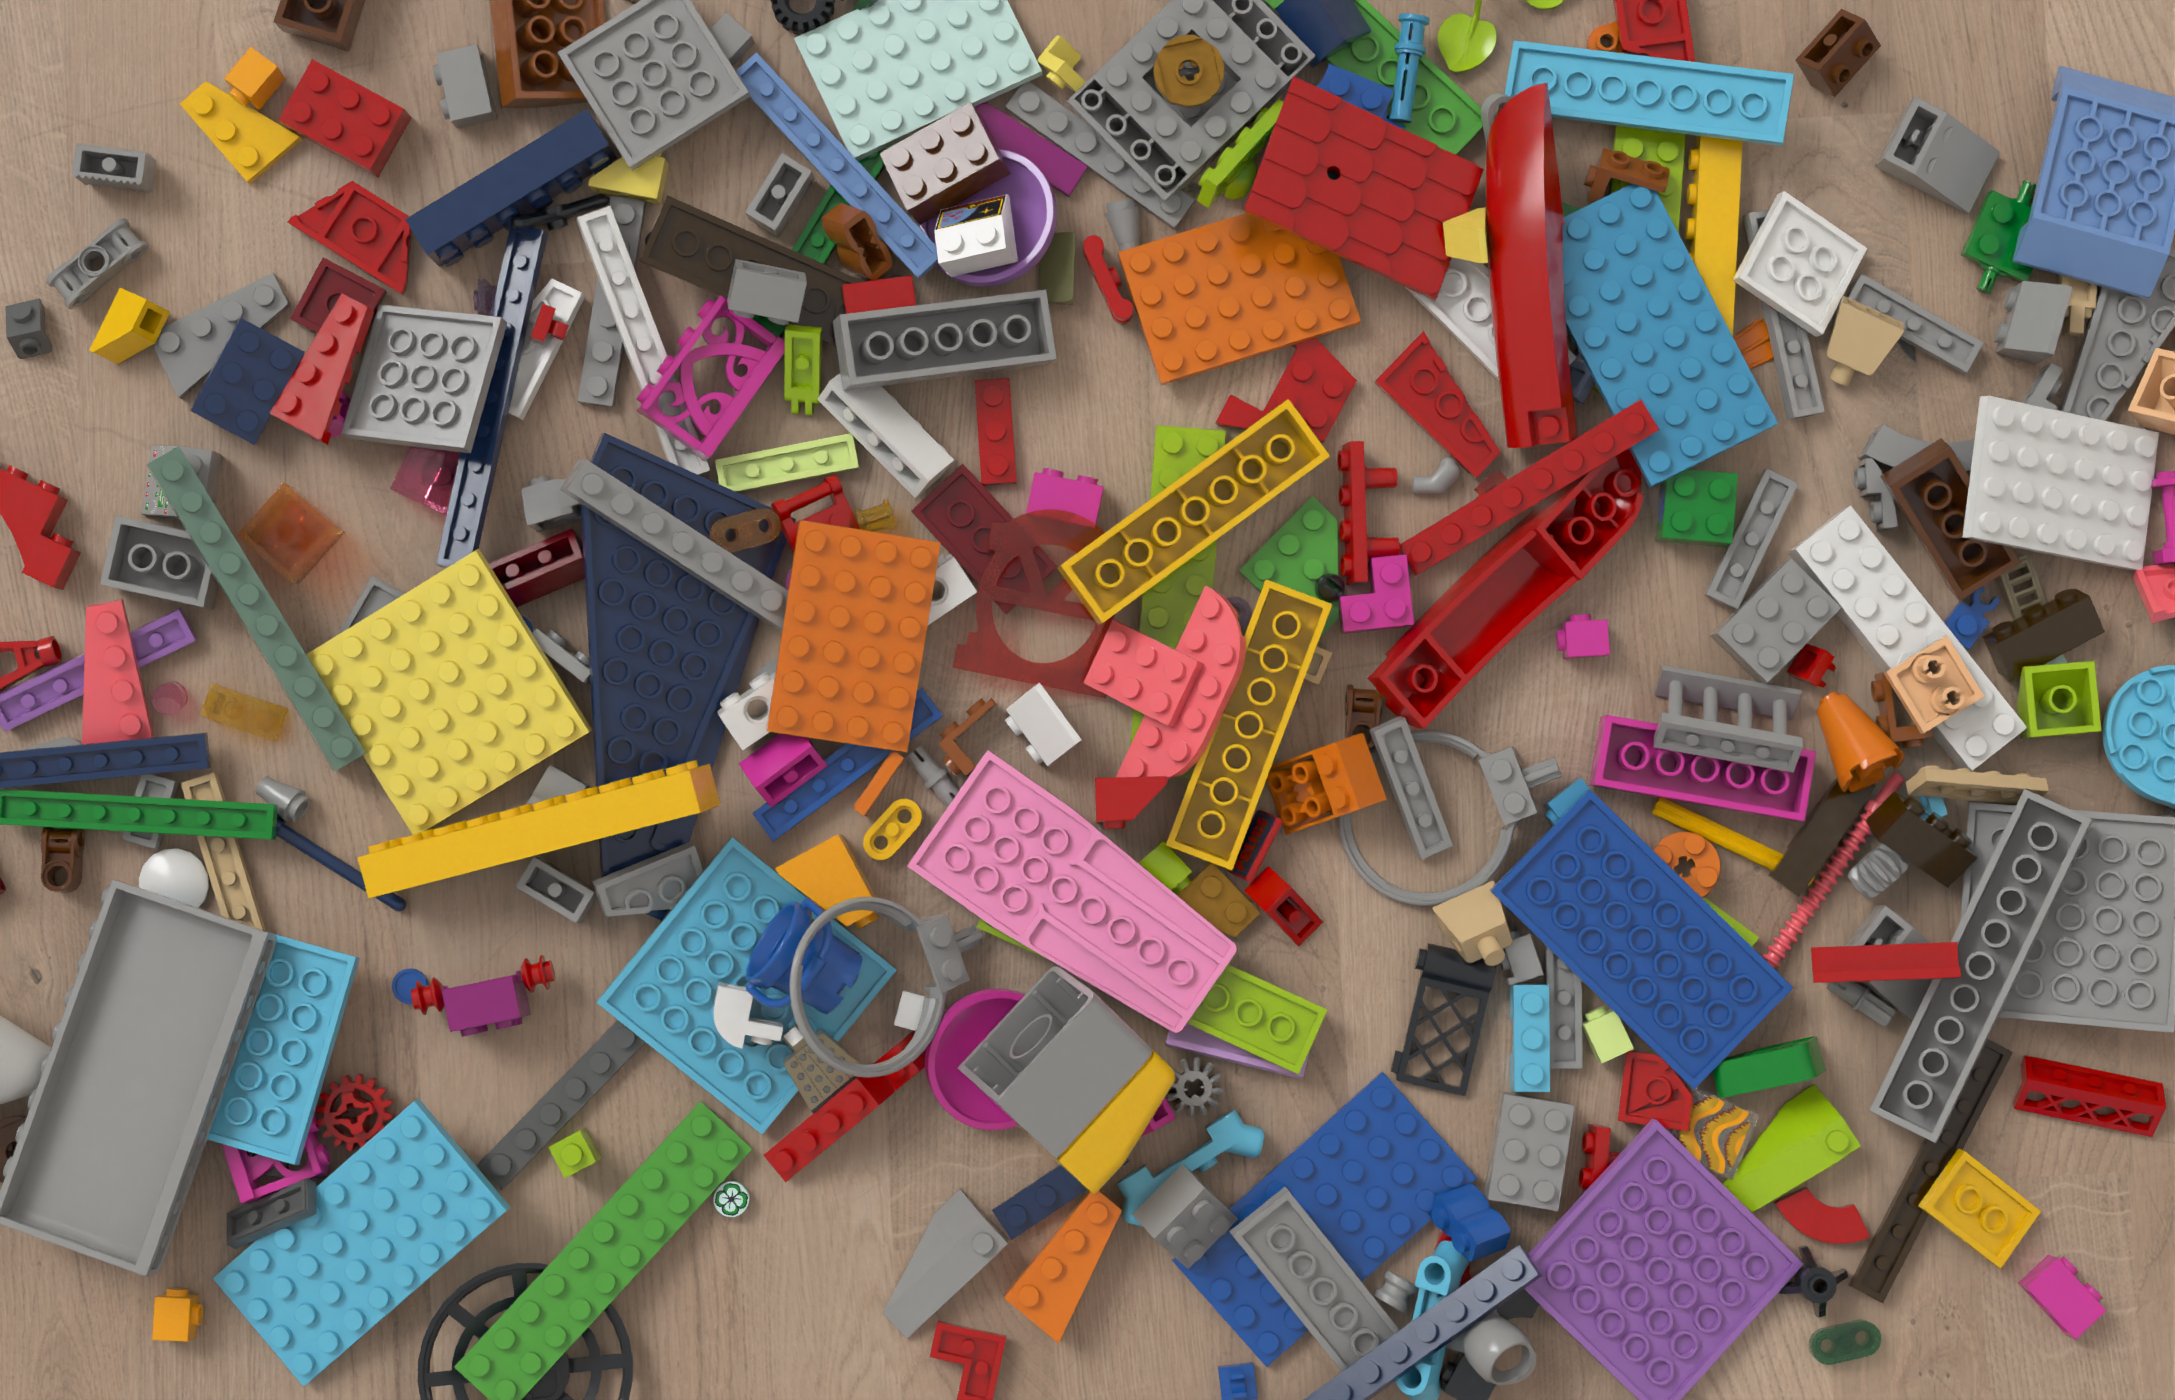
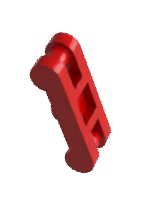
M1096 235L1088 236L1083 243L1084 257L1114 321L1122 325L1127 324L1133 317V305L1129 300L1121 297L1117 287L1122 285L1114 266L1108 268L1103 259V240Z

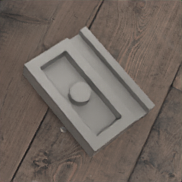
M536 628L532 634L542 650L583 683L591 685L589 657L581 651L574 655L564 646L568 641L551 629L547 634Z

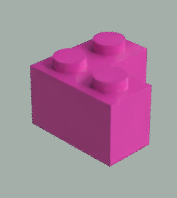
M1407 554L1371 558L1368 564L1372 593L1339 597L1341 634L1409 628L1414 625Z

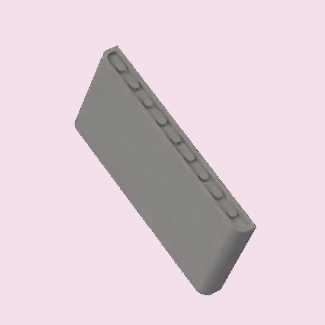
M112 879L111 884L103 891L101 897V905L103 906L99 917L94 920L90 927V942L87 951L81 955L77 963L78 976L75 984L66 994L64 1015L53 1030L52 1039L54 1042L50 1054L46 1055L41 1063L40 1074L42 1076L38 1087L32 1091L29 1097L27 1118L17 1130L15 1137L17 1145L14 1154L7 1160L4 1166L3 1176L5 1179L0 1190V1224L149 1277L157 1274L165 1260L274 953L276 935Z

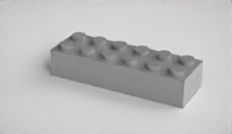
M1046 290L840 314L833 320L843 391L1045 366L1057 359Z

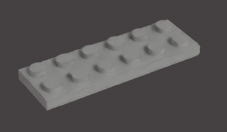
M1286 1187L1282 1188L1229 1231L1341 1371L1347 1369L1399 1331V1328Z

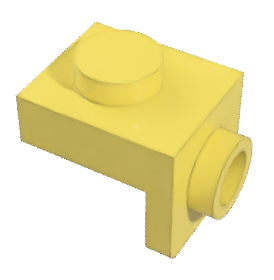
M1057 35L1037 59L1038 64L1048 72L1046 78L1060 90L1066 86L1075 92L1086 83L1073 70L1074 66L1081 59V55L1063 37Z

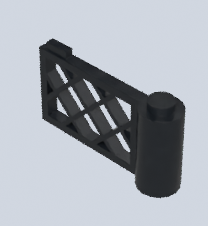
M1427 943L1426 949L1419 948L1415 962V969L1420 970L1417 991L1402 1052L1395 1050L1391 1072L1397 1073V1081L1462 1096L1466 1095L1497 965L1488 966L1483 958L1472 963L1466 962L1456 949ZM1426 986L1440 989L1447 1002L1429 1012L1422 1001ZM1446 991L1457 993L1458 995L1450 999ZM1465 996L1479 998L1477 1012L1464 1020L1454 1003ZM1451 1006L1460 1023L1442 1033L1433 1016ZM1422 1007L1426 1015L1418 1019ZM1430 1019L1439 1036L1421 1046L1414 1035L1416 1026ZM1475 1020L1471 1032L1467 1024ZM1464 1027L1470 1036L1469 1046L1456 1054L1446 1037ZM1443 1040L1452 1057L1434 1067L1425 1050ZM1414 1041L1418 1049L1410 1053ZM1422 1053L1431 1070L1419 1077L1405 1074L1408 1061ZM1466 1055L1465 1063L1463 1066L1459 1058ZM1456 1061L1462 1070L1460 1085L1444 1083L1438 1071ZM1435 1074L1438 1081L1430 1080L1427 1078Z

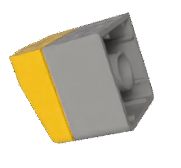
M1058 966L1049 969L958 1067L969 1080L1094 1195L1125 1163L1175 1081V1073L1170 1065L1092 990Z

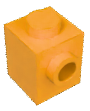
M252 47L246 51L224 78L231 88L229 95L244 107L249 103L259 111L285 81V77L278 66Z
M171 1287L166 1288V1293L156 1296L154 1300L152 1340L188 1342L196 1338L197 1326L201 1325L203 1319V1305L198 1304L199 1295L188 1294V1288Z

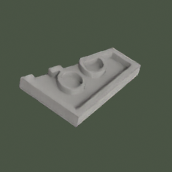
M688 842L592 882L606 917L646 914L653 910H672L700 876L703 869L695 845L692 842Z

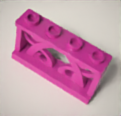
M721 295L715 301L710 298L707 299L697 313V316L701 318L695 329L688 326L677 341L681 348L673 358L668 354L658 367L657 372L661 376L653 386L648 382L636 398L641 403L636 410L638 413L648 418L692 450L703 461L711 457L785 352V341L773 335L752 318L735 315L733 310L728 309L726 298ZM725 317L734 323L736 329L734 343H726L728 341V331L725 326H723L722 335L716 336L712 333L711 327L714 320ZM744 329L768 346L767 349L763 351L741 344ZM702 334L708 345L691 350ZM728 356L725 365L726 376L730 385L736 390V393L732 397L722 392H711L697 400L693 385V363L705 358ZM736 357H741L737 366L742 364L747 367L745 376H737L733 371ZM679 367L680 384L668 382ZM664 392H672L675 400L673 403L668 404V406L677 407L684 402L686 410L676 416L663 414L658 404L660 396ZM716 400L720 404V411L718 414H712L709 411V406L703 411L700 406L707 401ZM690 416L704 438L700 442L678 426L677 423Z
M315 1113L304 1146L308 1154V1161L306 1166L300 1171H292L286 1168L282 1161L258 1154L251 1157L248 1151L221 1144L241 1203H251L306 1178L312 1180L329 1174L327 1165L331 1164V1158L327 1147L324 1144L320 1145L316 1131L320 1130V1126L317 1125L318 1119ZM273 1166L285 1176L283 1179L261 1187L258 1183V1179L265 1175Z

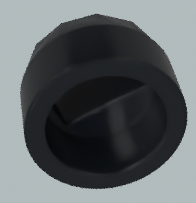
M1335 574L1323 575L1315 583L1317 597L1325 602L1339 600V597L1345 591L1343 580ZM1327 580L1338 589L1337 593L1325 584Z

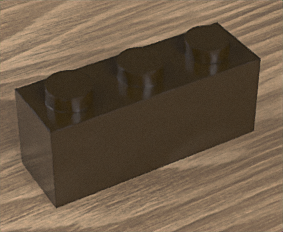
M2075 588L2057 593L2054 596V600L2044 605L2028 608L2024 611L2022 617L2012 622L2005 621L1993 627V632L1983 636V639L1998 673L2012 681L2021 676L2022 667L2043 665L2103 634L2105 631L2090 596Z
M1894 790L1865 820L1880 842L1948 888L1977 859V856L1969 847L1972 843L1971 839L1959 828H1956L1954 831L1949 829L1948 823L1936 812H1933L1931 815L1926 813L1925 807L1913 796L1910 795L1906 799Z

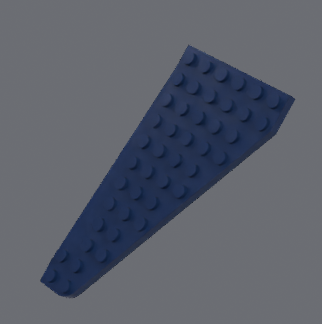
M607 433L601 434L590 460L591 463L772 580L787 539L771 507ZM581 504L596 786L629 777L633 784L632 777L664 769V773L667 775L666 768L697 760L698 767L710 764L712 770L726 727L717 711L722 708L720 705L721 701L737 692L759 618ZM698 813L600 838L601 878L688 843ZM667 909L653 910L646 914L663 921Z

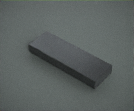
M306 1178L228 1212L227 1246L237 1249L315 1215L316 1182Z

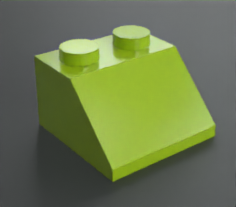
M2095 661L2022 667L2017 712L2027 728L2020 733V739L2101 731Z

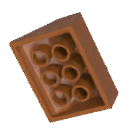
M490 0L501 108H540L588 103L558 52L606 22L604 0Z

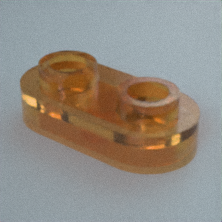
M756 508L717 520L711 528L710 538L711 541L723 549L733 553L775 540L781 530V521L773 510ZM762 519H766L769 523V529L766 532H762L759 529V522ZM730 528L736 533V537L732 542H729L725 537L726 531Z

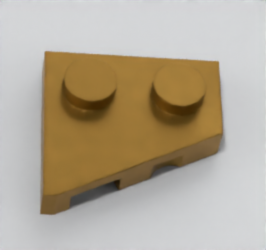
M1210 863L1177 895L1219 931L1236 937L1260 914L1253 904L1213 863Z

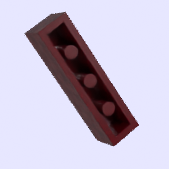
M572 528L489 563L516 608L585 579L583 542Z

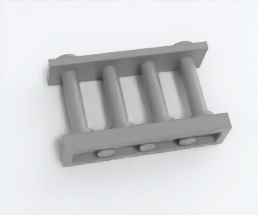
M1662 665L1654 695L1668 698V713H1661L1654 735L1653 747L1794 773L1803 748V737L1787 735V719L1793 720L1801 698V690ZM1683 701L1703 704V719L1683 716ZM1718 707L1738 710V726L1718 722ZM1752 713L1772 716L1773 732L1753 729Z

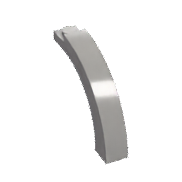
M2052 362L2042 367L2021 403L2056 410L2057 406L2047 401L2046 398L2051 400L2059 390L2062 381L2058 380L2063 369ZM1882 424L1875 428L1858 458L1861 460L1873 458L1880 469L1889 471L1934 442L1908 437ZM1975 438L1947 443L1956 454L1966 473L1971 472Z

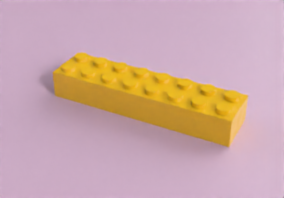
M1287 399L1068 559L1057 569L1098 625H1100L1322 463L1330 455L1290 400Z
M1265 580L1244 636L1246 640V654L1242 673L1206 750L1196 763L1166 846L1233 870L1330 613L1331 603Z

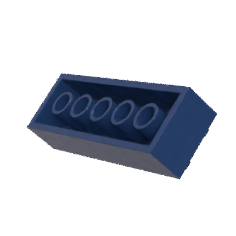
M585 109L405 220L427 256L439 267L444 264L448 267L459 262L464 257L463 252L473 246L481 248L494 239L493 234L503 228L510 230L511 219L514 216L527 214L532 210L539 212L546 209L554 202L552 198L563 191L569 194L583 185V179L593 173L596 175L618 158L589 111Z

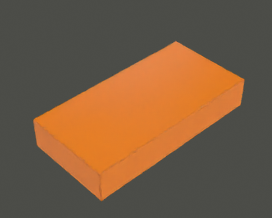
M891 751L853 806L857 812L867 816L905 761L904 757L895 751Z

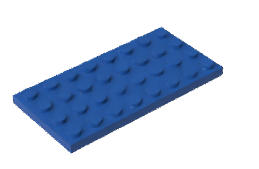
M1590 789L1490 889L1528 929L1693 1089L1793 989L1760 954Z
M1381 1071L1229 1208L1238 1220L1189 1269L1175 1257L1172 1261L1262 1363L1268 1367L1308 1329L1229 1232L1282 1188L1286 1187L1362 1282L1432 1219L1431 1212L1437 1195L1471 1184L1477 1177Z

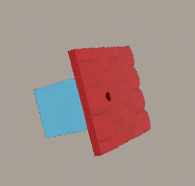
M1293 76L1243 211L1436 301L1452 258L1446 255L1443 222L1469 212L1484 169L1478 167L1473 162L1438 147V145L1388 123L1381 117L1354 106L1334 94Z

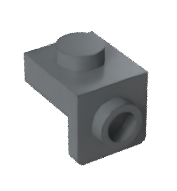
M40 298L5 306L6 336L19 359L52 352V344L45 331V309Z

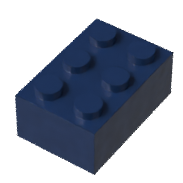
M239 318L189 411L255 445L271 416L269 414L305 352L256 325Z

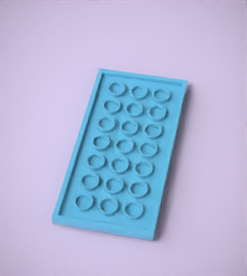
M418 1098L316 1187L315 1215L256 1240L219 1272L213 1280L304 1387L511 1207Z

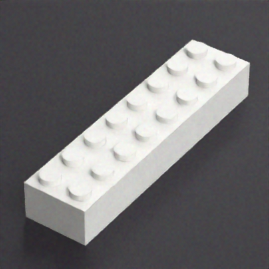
M1851 505L1842 509L1787 552L1842 607L1836 613L1882 672L1888 671L1940 638L1948 636L1985 696L1932 728L1934 738L1958 768H1968L1970 771H1973L2027 728Z

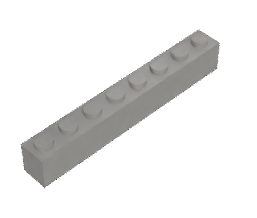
M587 459L577 461L560 488L562 492L782 633L788 590Z

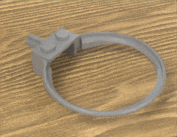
M1436 730L1410 731L1414 743L1430 742L1448 745L1466 753L1473 759H1476L1479 755L1482 758L1479 759V763L1504 826L1508 825V829L1502 827L1495 851L1487 864L1474 877L1455 888L1434 893L1413 892L1399 888L1375 873L1365 862L1356 845L1351 825V813L1338 817L1339 833L1344 851L1358 874L1371 887L1385 896L1403 903L1420 906H1434L1444 903L1484 885L1496 873L1508 853L1518 821L1539 812L1530 789L1562 777L1555 757L1522 769L1513 746L1496 753H1490L1481 749L1473 742L1452 733ZM1374 746L1369 751L1375 763L1380 758Z
M876 897L852 898L828 908L813 921L804 933L796 949L790 972L789 987L792 1011L804 1040L812 1051L826 1064L848 1075L866 1078L880 1077L906 1067L919 1057L936 1034L944 1012L948 991L970 980L961 953L981 944L980 939L983 938L981 931H977L975 925H972L954 934L947 914L927 915L918 918L900 904ZM856 910L879 913L894 922L899 928H903L904 931L917 930L935 982L924 986L925 992H930V998L924 997L918 1027L910 1043L891 1059L867 1065L854 1064L839 1059L820 1042L807 1020L801 996V977L803 971L801 963L811 940L829 921L839 915Z

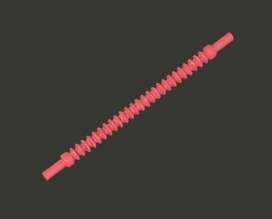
M1893 772L1874 800L1870 799L1864 806L1866 812L1859 814L1860 821L1853 822L1854 830L1847 831L1849 835L1847 839L1842 838L1843 846H1837L1836 851L1838 853L1830 855L1832 862L1824 864L1826 870L1824 872L1819 871L1821 877L1819 880H1813L1815 886L1807 889L1809 895L1807 897L1802 896L1803 903L1796 905L1797 912L1790 913L1791 921L1786 920L1784 922L1786 928L1779 929L1780 937H1774L1773 941L1775 944L1767 946L1768 954L1763 953L1761 955L1773 968L1781 967L1779 960H1785V952L1792 951L1790 945L1792 942H1798L1796 938L1798 934L1803 935L1802 927L1809 926L1807 920L1815 918L1813 912L1815 909H1821L1819 906L1821 901L1826 902L1825 894H1831L1832 890L1830 887L1838 885L1836 878L1844 876L1842 870L1849 868L1848 861H1854L1855 857L1853 854L1861 851L1859 845L1866 844L1865 836L1872 835L1871 829L1865 820L1894 790L1896 792L1899 790L1905 778L1898 773Z

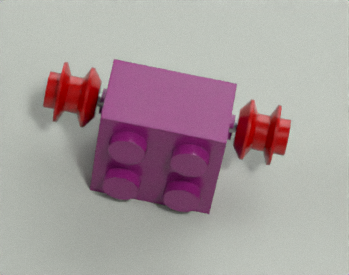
M540 955L539 962L531 964L528 958H525L521 965V970L516 971V975L448 988L447 985L443 986L437 978L433 977L431 985L423 986L420 980L416 981V988L411 989V999L414 1009H420L423 1015L427 1014L428 1007L435 1006L439 1012H442L445 1006L450 1032L460 1030L461 1037L488 1031L487 1024L495 1023L496 1030L523 1024L522 1017L531 1015L526 988L531 993H534L536 985L543 984L549 990L550 982L555 981V971L552 961H546L544 956Z

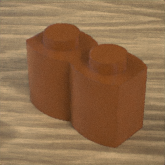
M839 203L822 217L823 229L827 237L837 245L839 259L848 271L870 280H876L892 267L890 251L878 239L876 225L868 213Z

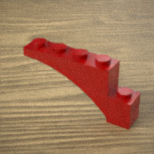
M11 465L8 466L7 470L0 468V514L10 529L22 556L24 568L21 573L53 588L63 590L81 552L71 548L74 541L57 533H53L50 538L68 499L59 496L60 488L40 480L39 484L36 485L27 481L26 479L29 474Z
M913 1030L873 1064L884 1062L898 1055L910 1043L915 1031ZM926 1049L917 1059L899 1071L880 1077H857L763 1156L786 1183L925 1067Z

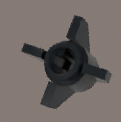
M1807 1246L1798 1247L1804 1266L1797 1271L1794 1282L1786 1283L1778 1293H1799L1813 1303L1815 1315L1818 1318L1826 1316L1827 1301L1833 1298L1837 1284L1848 1278L1847 1270L1840 1269L1830 1272L1816 1264ZM1821 1279V1283L1817 1284V1289L1814 1290V1282Z

